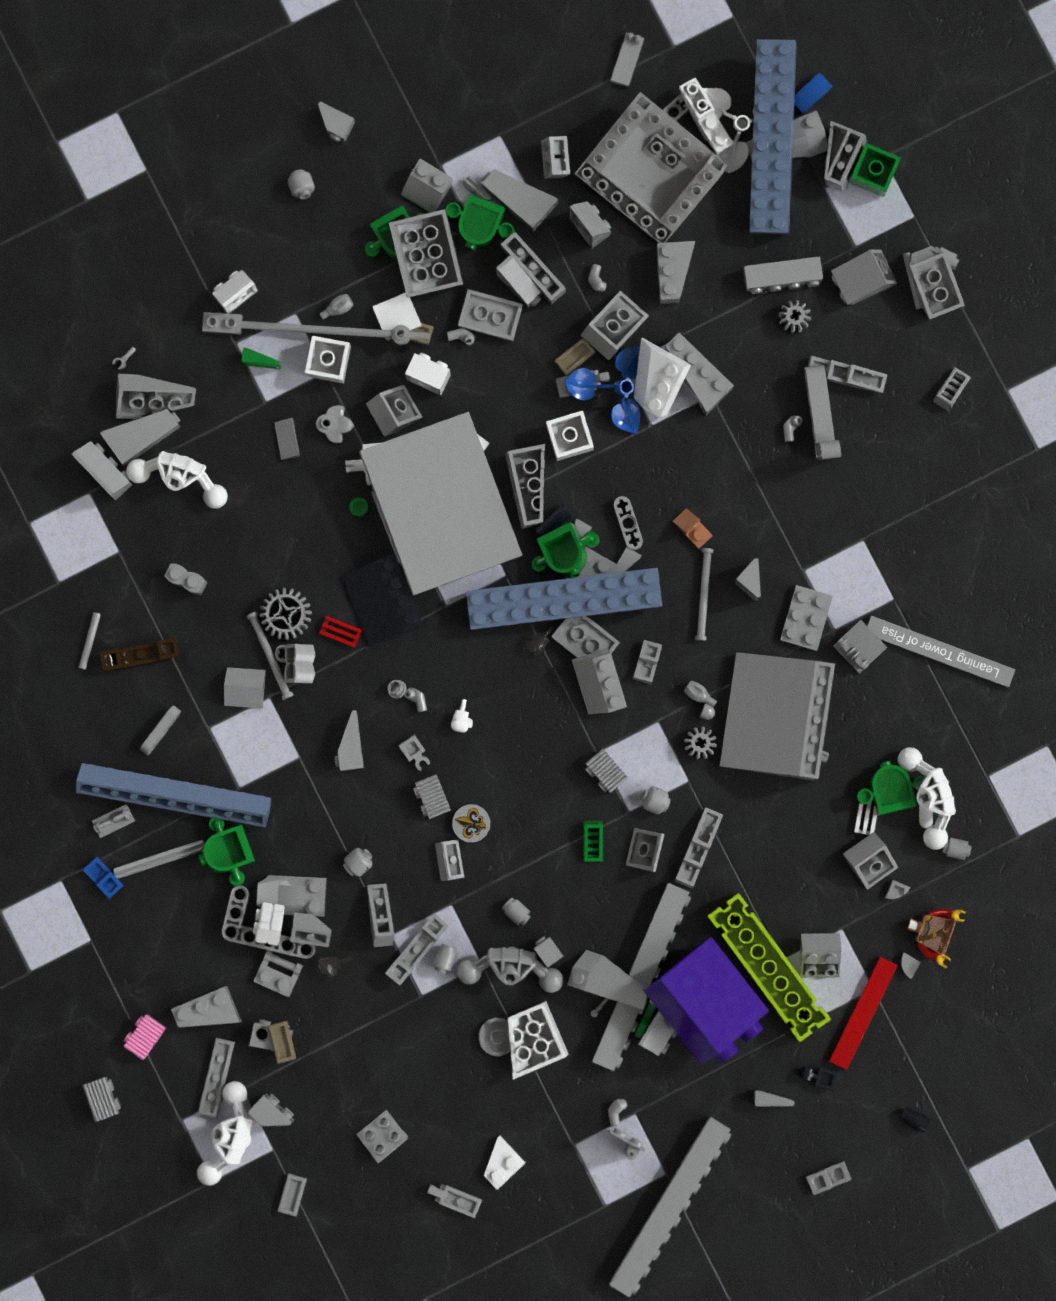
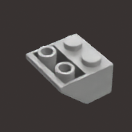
M840 933L801 934V977L840 976L842 951Z
M266 1093L248 1112L261 1126L290 1125L295 1120L293 1118L294 1114L287 1107L283 1109L278 1104L280 1102L279 1099L273 1094L268 1095Z

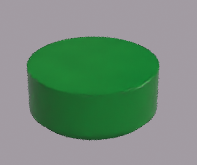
M358 497L350 502L349 509L352 515L363 517L367 514L369 506L365 499Z

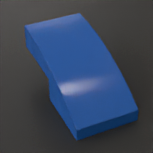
M819 73L794 96V104L802 113H805L833 86Z
M97 856L83 868V871L109 899L124 886Z

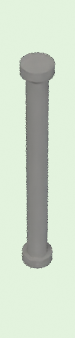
M702 548L703 566L697 636H695V640L706 641L707 638L705 636L710 562L711 553H713V549Z
M253 612L247 615V619L251 621L283 694L282 699H288L294 695L289 691L257 618L258 613Z

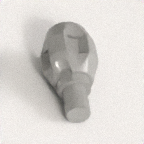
M348 294L340 295L334 298L327 309L322 311L320 315L325 319L330 315L343 314L351 309L353 302Z
M692 680L684 690L686 695L694 701L707 703L712 707L717 703L701 684Z

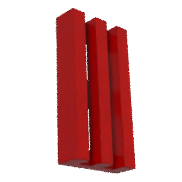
M326 616L319 634L355 648L362 630ZM330 621L332 623H335L357 633L356 635H353L351 633L328 625V622ZM327 628L342 635H345L347 637H350L354 639V641L350 642L348 640L325 632V629Z

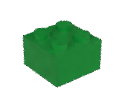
M866 143L849 183L884 197L901 157Z

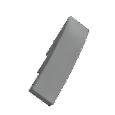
M810 356L807 367L824 365L827 381L883 393L887 374L815 356Z
M705 807L675 882L689 888L694 887L723 814Z

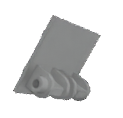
M862 620L833 645L859 674L887 648Z
M387 1110L357 1134L378 1163L408 1139V1135L400 1128Z
M617 1128L614 1130L609 1129L610 1134L628 1143L625 1149L628 1159L633 1160L637 1157L640 1150L645 1151L641 1141L633 1137L629 1140L625 1137L626 1134Z

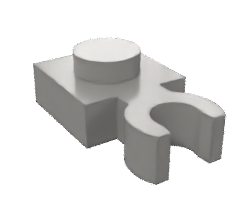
M415 734L399 744L400 749L409 762L415 759V765L418 770H422L419 765L420 761L424 760L428 765L430 764L429 759L426 756H422L425 749Z

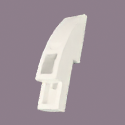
M696 77L679 86L691 116L705 141L708 140L716 155L732 147V140L716 116L713 105Z

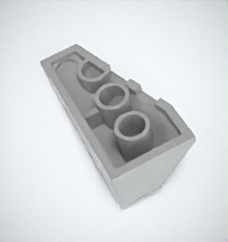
M817 111L801 116L793 121L792 159L796 157L810 158L828 151L825 130ZM753 139L746 142L748 146V153L750 155L751 160L753 153Z
M118 374L116 418L137 419L142 418L141 415L154 414L166 409L173 411L194 406L196 388L141 375Z
M588 950L584 952L573 966L567 984L642 1010L645 1009L648 999L644 992L646 988L634 978H631L607 957Z

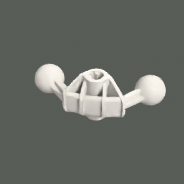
M162 451L158 457L149 461L142 459L132 460L126 468L128 478L134 483L145 482L150 477L152 471L159 469L163 482L171 490H180L197 480L204 489L203 500L208 507L213 509L221 508L227 502V491L221 485L212 483L205 473L206 466L187 456Z
M907 747L899 753L898 764L907 772L917 770L927 776L920 786L916 798L919 805L939 814L935 825L928 827L923 834L925 845L930 849L938 850L943 848L948 841V834L945 829L951 815L956 813L954 796H952L948 784L949 781L946 779L943 769L940 767L934 768L922 760V755L917 749Z
M237 1081L228 1083L222 1092L224 1101L228 1105L233 1106L235 1118L221 1122L211 1132L213 1147L221 1158L216 1162L211 1160L205 1161L200 1164L197 1170V1177L204 1185L211 1186L218 1183L224 1169L230 1165H238L245 1149L251 1142L250 1130L253 1120L246 1116L243 1105L247 1098V1090L242 1083Z

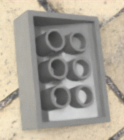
M445 209L389 223L407 298L463 284Z

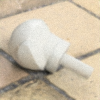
M462 699L460 710H455L451 722V728L461 733H465L468 728H472L473 720L468 717L469 712H465L467 701L465 699Z

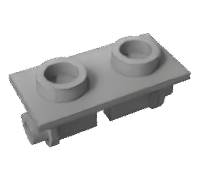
M125 804L92 822L96 833L102 838L135 822L128 805Z

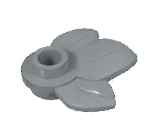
M341 405L330 407L326 414L319 416L316 420L317 429L321 433H325L327 439L333 443H342V433L349 432L354 427L353 422L343 416L345 407ZM324 420L328 421V427L323 425Z

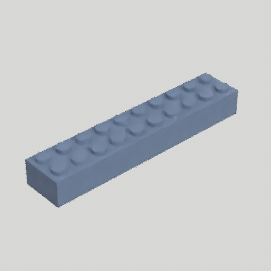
M757 39L750 233L789 234L797 45L795 40Z
M658 568L466 591L471 630L663 607Z

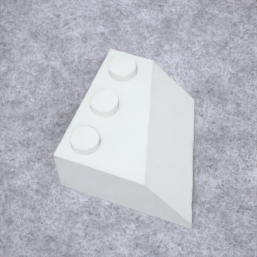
M641 338L634 399L643 409L658 417L667 416L691 364Z
M546 1001L508 1018L513 1079L569 1055Z

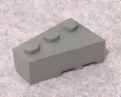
M833 121L830 122L824 180L826 186L843 192L867 141L865 134Z
M695 241L657 243L660 304L679 303Z
M227 986L171 1009L178 1027L242 1022Z

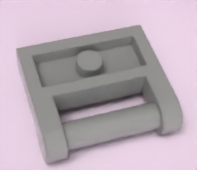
M267 950L253 982L289 997L303 965L299 963L296 965ZM269 961L293 971L292 977L268 967Z

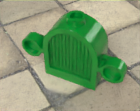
M470 194L463 211L454 202L446 206V214L449 218H460L459 233L465 242L464 247L475 251L476 248L489 245L495 239L497 233L503 239H507L514 233V228L510 223H503L500 226L505 214V207Z
M403 205L370 223V227L378 241H371L366 244L365 252L367 256L375 258L380 254V248H383L389 257L397 259L389 223L410 218Z
M571 522L537 538L544 557H535L532 561V567L537 572L542 573L549 566L562 576L576 578L580 575L587 562L585 545L590 548L596 547L600 541L599 536L593 531H588L581 538L576 526Z
M890 761L879 763L880 768L874 772L870 779V790L862 789L856 795L857 801L863 805L870 803L873 799L877 816L916 807L913 789L918 791L926 777L917 776L911 782L908 773L903 768L891 765Z
M211 818L208 827L212 832H216V834L204 843L202 852L198 855L201 866L206 865L208 869L217 873L230 871L229 883L232 886H240L244 882L245 876L238 868L255 861L243 827L239 825L224 831V820Z

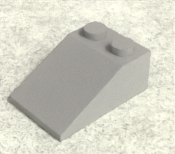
M588 201L573 204L570 206L569 219L591 248H594L610 236L611 231L609 229H611V226L605 219L602 220L598 214L600 212L594 204L590 205Z
M620 291L590 322L580 336L605 358L610 360L648 318V315Z

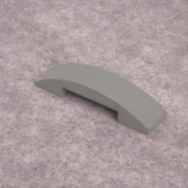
M433 914L385 974L398 985H401L449 925L436 914Z

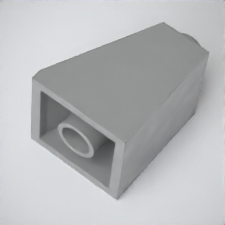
M870 249L831 270L833 274L832 280L836 286H839L841 299L847 305H853L897 284L882 250Z

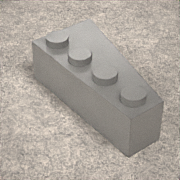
M680 333L665 346V351L691 364L684 382L691 390L704 414L707 415L733 389L734 385Z

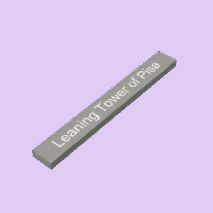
M874 616L870 617L867 625L884 642L1009 688L1016 670Z

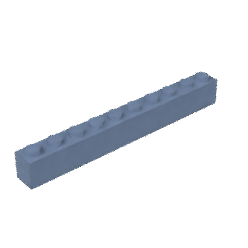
M82 763L76 784V793L266 827L271 807V798L262 795L231 791L169 778L133 773L131 771L95 766L93 764Z

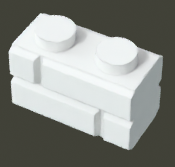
M263 902L261 910L257 909L255 921H259V923L255 922L253 934H257V942L265 944L268 942V944L272 945L279 944L285 909L284 905H273L272 903Z

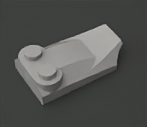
M930 246L911 254L909 268L921 298L923 310L929 320L965 306L945 252Z
M268 875L264 880L258 882L257 906L261 908L263 902L272 903L273 905L279 904L285 907L284 915H294V912L325 917L327 878Z

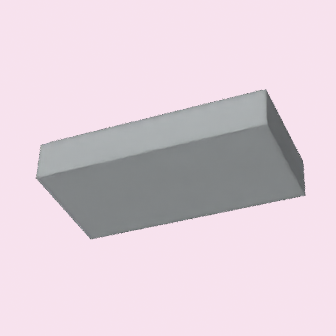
M288 1173L278 1212L297 1216L307 1178Z

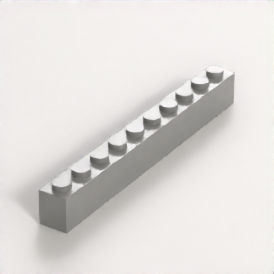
M670 883L666 885L629 972V976L645 988L650 986L653 978L657 979L661 970L658 965L661 960L665 961L668 950H666L668 942H673L676 932H673L675 925H680L684 916L681 914L683 907L687 908L691 899L688 896V891ZM617 1001L592 1062L614 1071L615 1067L619 1069L623 1060L620 1055L622 1050H627L631 1040L628 1039L630 1031L634 1033L638 1024L635 1020L638 1014L642 1015V1009Z
M709 1116L610 1280V1286L628 1297L631 1294L635 1295L640 1287L638 1282L641 1277L645 1278L651 1268L648 1266L652 1260L656 1261L661 1252L658 1249L661 1244H666L671 1236L669 1234L672 1226L675 1228L681 1219L679 1214L682 1210L686 1211L691 1203L689 1200L691 1194H696L701 1186L699 1183L702 1176L706 1177L711 1170L709 1165L712 1160L716 1161L721 1153L719 1148L722 1143L726 1144L731 1136L729 1133L730 1128Z

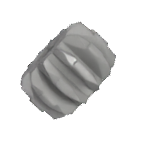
M796 300L794 306L789 301L787 303L788 307L783 305L781 308L784 312H779L778 316L783 318L779 323H786L784 330L791 327V333H794L795 328H797L800 333L802 332V327H808L805 321L811 320V317L806 316L810 313V309L803 310L806 304L803 303L799 307L798 300ZM792 313L799 315L797 321H794L795 318L791 319Z
M695 727L693 729L695 735L691 732L687 733L692 739H684V742L690 743V745L685 747V750L692 748V751L689 753L690 756L697 752L696 759L700 758V753L706 759V751L711 755L714 753L709 747H717V744L710 742L715 740L716 736L709 738L708 736L712 733L711 730L704 734L705 727H701L700 733ZM697 738L705 740L704 748L695 745V742L698 741L696 740Z

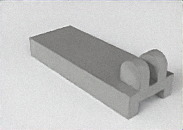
M626 32L610 82L629 87L644 38Z

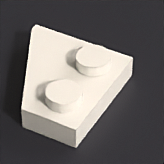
M500 1135L497 1138L484 1174L497 1190L525 1164V1161Z

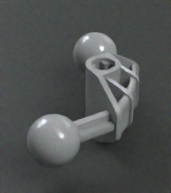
M516 947L488 949V954L477 961L465 960L457 969L459 980L469 985L478 982L482 971L489 966L492 967L497 977L507 985L518 983L531 970L539 976L540 987L548 993L557 992L563 985V976L559 970L554 968L547 969L537 960L535 952L525 951Z

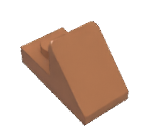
M687 508L672 521L698 549L713 536L700 523V519Z

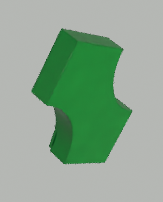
M651 1000L648 1002L635 1033V1036L639 1038L643 1037L656 1008Z

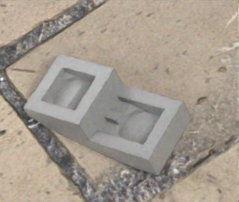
M647 640L643 641L633 680L652 684L662 649L661 644Z
M844 1161L806 1177L813 1195L851 1180Z

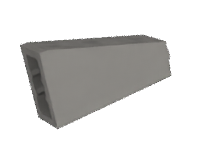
M495 169L491 173L487 172L482 178V187L532 232L558 204L557 198Z
M166 409L104 430L100 434L122 465L126 466L179 429L178 422L180 419L174 411L170 413Z

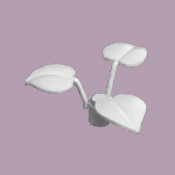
M702 88L713 105L718 119L724 114L734 120L733 126L737 130L734 141L732 140L733 146L717 154L728 164L725 171L727 173L733 172L740 168L748 157L747 144L738 142L741 132L748 129L750 123L754 122V119H749L745 115L736 117L727 113L726 110L731 106V98L725 90L720 88Z

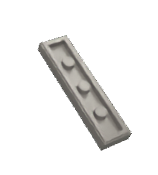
M221 1038L215 1039L198 1114L214 1118L218 1117L222 1092L225 1087L235 1045L234 1041Z

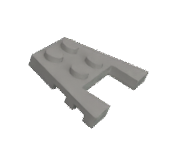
M579 519L575 521L578 533L583 538L584 534L590 531L592 527ZM585 546L587 562L578 577L626 572L642 555L626 547L618 563L615 564Z

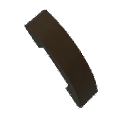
M171 638L144 645L100 652L103 671L176 658L179 657L176 638Z

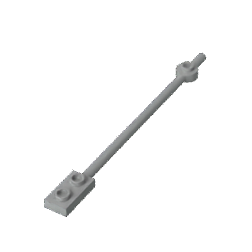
M204 312L202 331L207 333L241 335L242 329L382 337L392 338L399 345L407 344L410 339L430 341V333L410 332L409 328L405 325H397L393 330L252 322L242 321L243 316L241 314ZM403 331L404 336L398 337V332Z

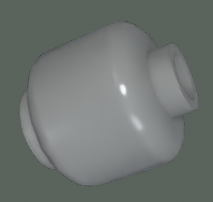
M296 170L290 174L288 186L293 197L300 199L309 198L315 189L310 173L304 170Z
M655 786L650 787L648 790L645 789L640 798L643 808L654 814L666 812L671 800L666 791Z
M355 848L344 858L345 870L351 876H362L372 867L371 853L367 849Z

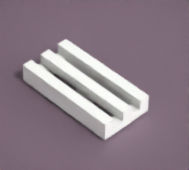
M872 801L867 804L862 830L859 829L863 804L859 803L854 829L855 833L870 835L874 832L877 819L875 806L870 831H867Z

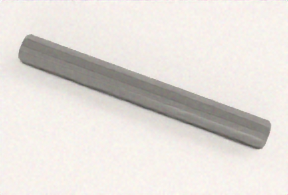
M199 840L114 868V876L119 879L201 852L205 842L204 840Z

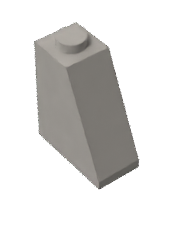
M511 255L507 257L496 268L497 276L527 308L531 305L534 307L540 302L542 291Z

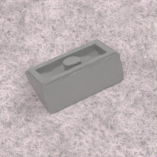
M293 418L274 422L281 460L300 457Z
M458 840L436 843L435 848L441 881L464 878Z

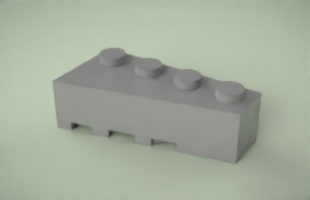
M545 444L511 450L505 455L521 529L540 526L543 522Z

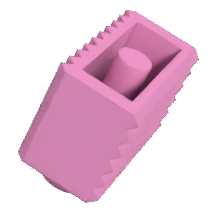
M148 1014L138 1019L135 1024L137 1026L136 1030L133 1033L129 1032L124 1039V1042H126L124 1047L142 1060L147 1057L167 1028Z

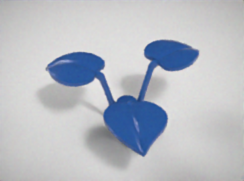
M640 346L626 348L617 355L615 368L622 372L621 377L623 380L616 381L614 385H594L595 375L586 368L575 370L565 379L566 389L578 400L591 399L594 396V388H614V391L618 395H622V398L620 399L621 404H616L612 408L611 420L616 427L635 434L639 428L640 409L636 401L633 399L625 400V398L634 389V384L629 379H636Z

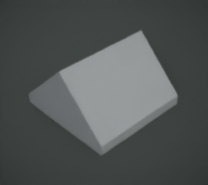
M758 558L754 559L734 582L754 601L759 600L761 597Z
M227 667L224 683V706L263 709L266 670Z
M634 828L626 866L656 872L664 834Z

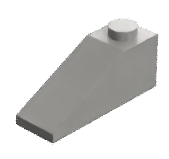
M356 710L351 712L338 749V756H335L336 768L340 767V771L364 768Z
M386 883L367 885L373 947L391 946L394 941V929Z

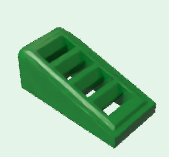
M243 347V365L281 369V363L278 360Z
M583 821L584 862H603L602 821ZM588 828H598V831H588ZM588 836H599V839H588ZM588 844H599V847H588ZM588 851H599V855H588Z

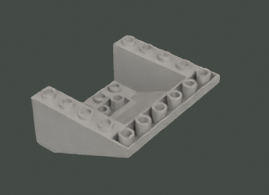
M639 92L575 174L657 242L666 243L721 177L728 164ZM640 184L645 185L644 187L639 188Z
M736 652L719 767L812 781L819 778L835 664Z

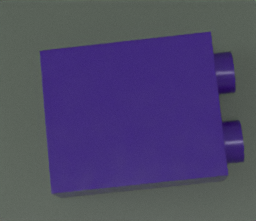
M712 937L694 948L644 990L645 994L701 1065L713 1057L716 1058L719 1064L727 1061L738 1051L733 1042L739 1036L746 1043L764 1029L758 1020L769 1011Z

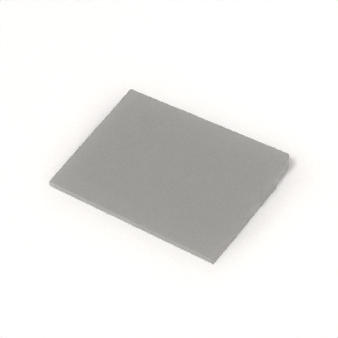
M469 412L359 451L413 596L522 556Z

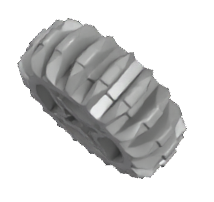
M286 588L282 589L283 594H280L278 589L275 590L277 595L275 597L271 593L268 594L271 601L269 602L267 599H264L263 602L267 604V607H260L261 610L266 611L260 614V617H266L265 620L261 621V624H269L265 630L273 629L270 634L271 636L278 632V639L282 638V634H285L286 640H289V634L296 638V631L302 635L303 632L300 628H308L304 621L311 622V619L306 617V615L312 614L310 610H305L310 607V604L306 603L303 605L306 597L298 599L301 595L300 592H297L294 596V590L290 589L289 594H287ZM283 599H292L299 606L287 607ZM278 601L279 611L270 617L271 609ZM283 607L288 612L291 611L288 620L284 616L281 617ZM301 611L299 622L293 626L292 617ZM285 621L288 629L277 628L272 622Z

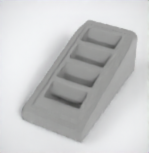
M955 367L933 402L949 411L971 377ZM953 376H955V377H957L958 379L962 380L963 383H960V382H958L957 380H955V379L953 378ZM949 383H952L953 385H955V386L958 387L959 389L954 388V387L951 386ZM945 389H947L948 391H950L951 393H953L954 396H952L951 394H949L948 392H946Z
M754 1090L755 1106L794 1105V1101L791 1099Z

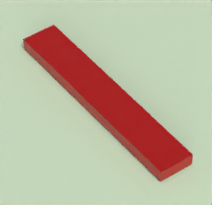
M879 957L829 1059L830 1062L847 1070L898 965Z

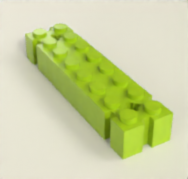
M737 893L725 902L728 907L723 910L721 907H718L708 914L707 917L716 929L718 927L722 928L724 932L720 935L784 1023L790 1021L793 1026L789 1030L797 1041L801 1042L812 1034L810 1028L813 1026L820 1028L830 1021L831 1018L822 1006L817 1008L814 1005V1002L817 1001L815 996L753 912L749 914L744 908L748 905L742 896ZM731 915L734 917L738 916L739 920L737 921L739 923L737 925L730 924L729 920L731 919L729 918ZM800 1010H807L808 1014H806V1019H799L798 1015H800Z

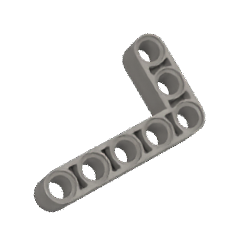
M824 365L805 367V381L817 460L841 457L839 440H835L825 367Z
M236 886L232 889L222 928V935L226 940L306 959L315 954V945H310L311 953L304 955L301 948L305 944L292 942L293 947L290 951L284 950L283 942L290 940L291 937L281 934L279 944L270 947L264 943L257 942V934H255L254 941L248 942L245 939V934L248 931L253 932L254 928L243 926L250 892L245 886ZM238 889L245 891V897L242 900L237 899L235 896ZM233 908H239L241 911V915L237 919L231 916ZM230 926L236 929V935L232 938L228 937L226 933L227 928Z

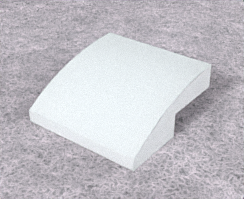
M406 293L373 306L382 330H393L397 325H405L412 331L422 326L410 297L407 298ZM403 331L398 332V336L404 334Z

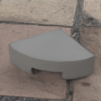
M892 880L885 898H900L909 891L910 887Z
M903 952L901 966L905 975L912 979L921 962Z

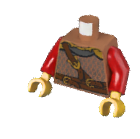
M941 908L923 915L921 922L914 919L909 921L907 930L917 933L915 941L918 942L919 950L926 958L938 963L943 968H947L943 964L945 959L951 961L945 953L956 921H965L959 919L960 913H966L963 910Z

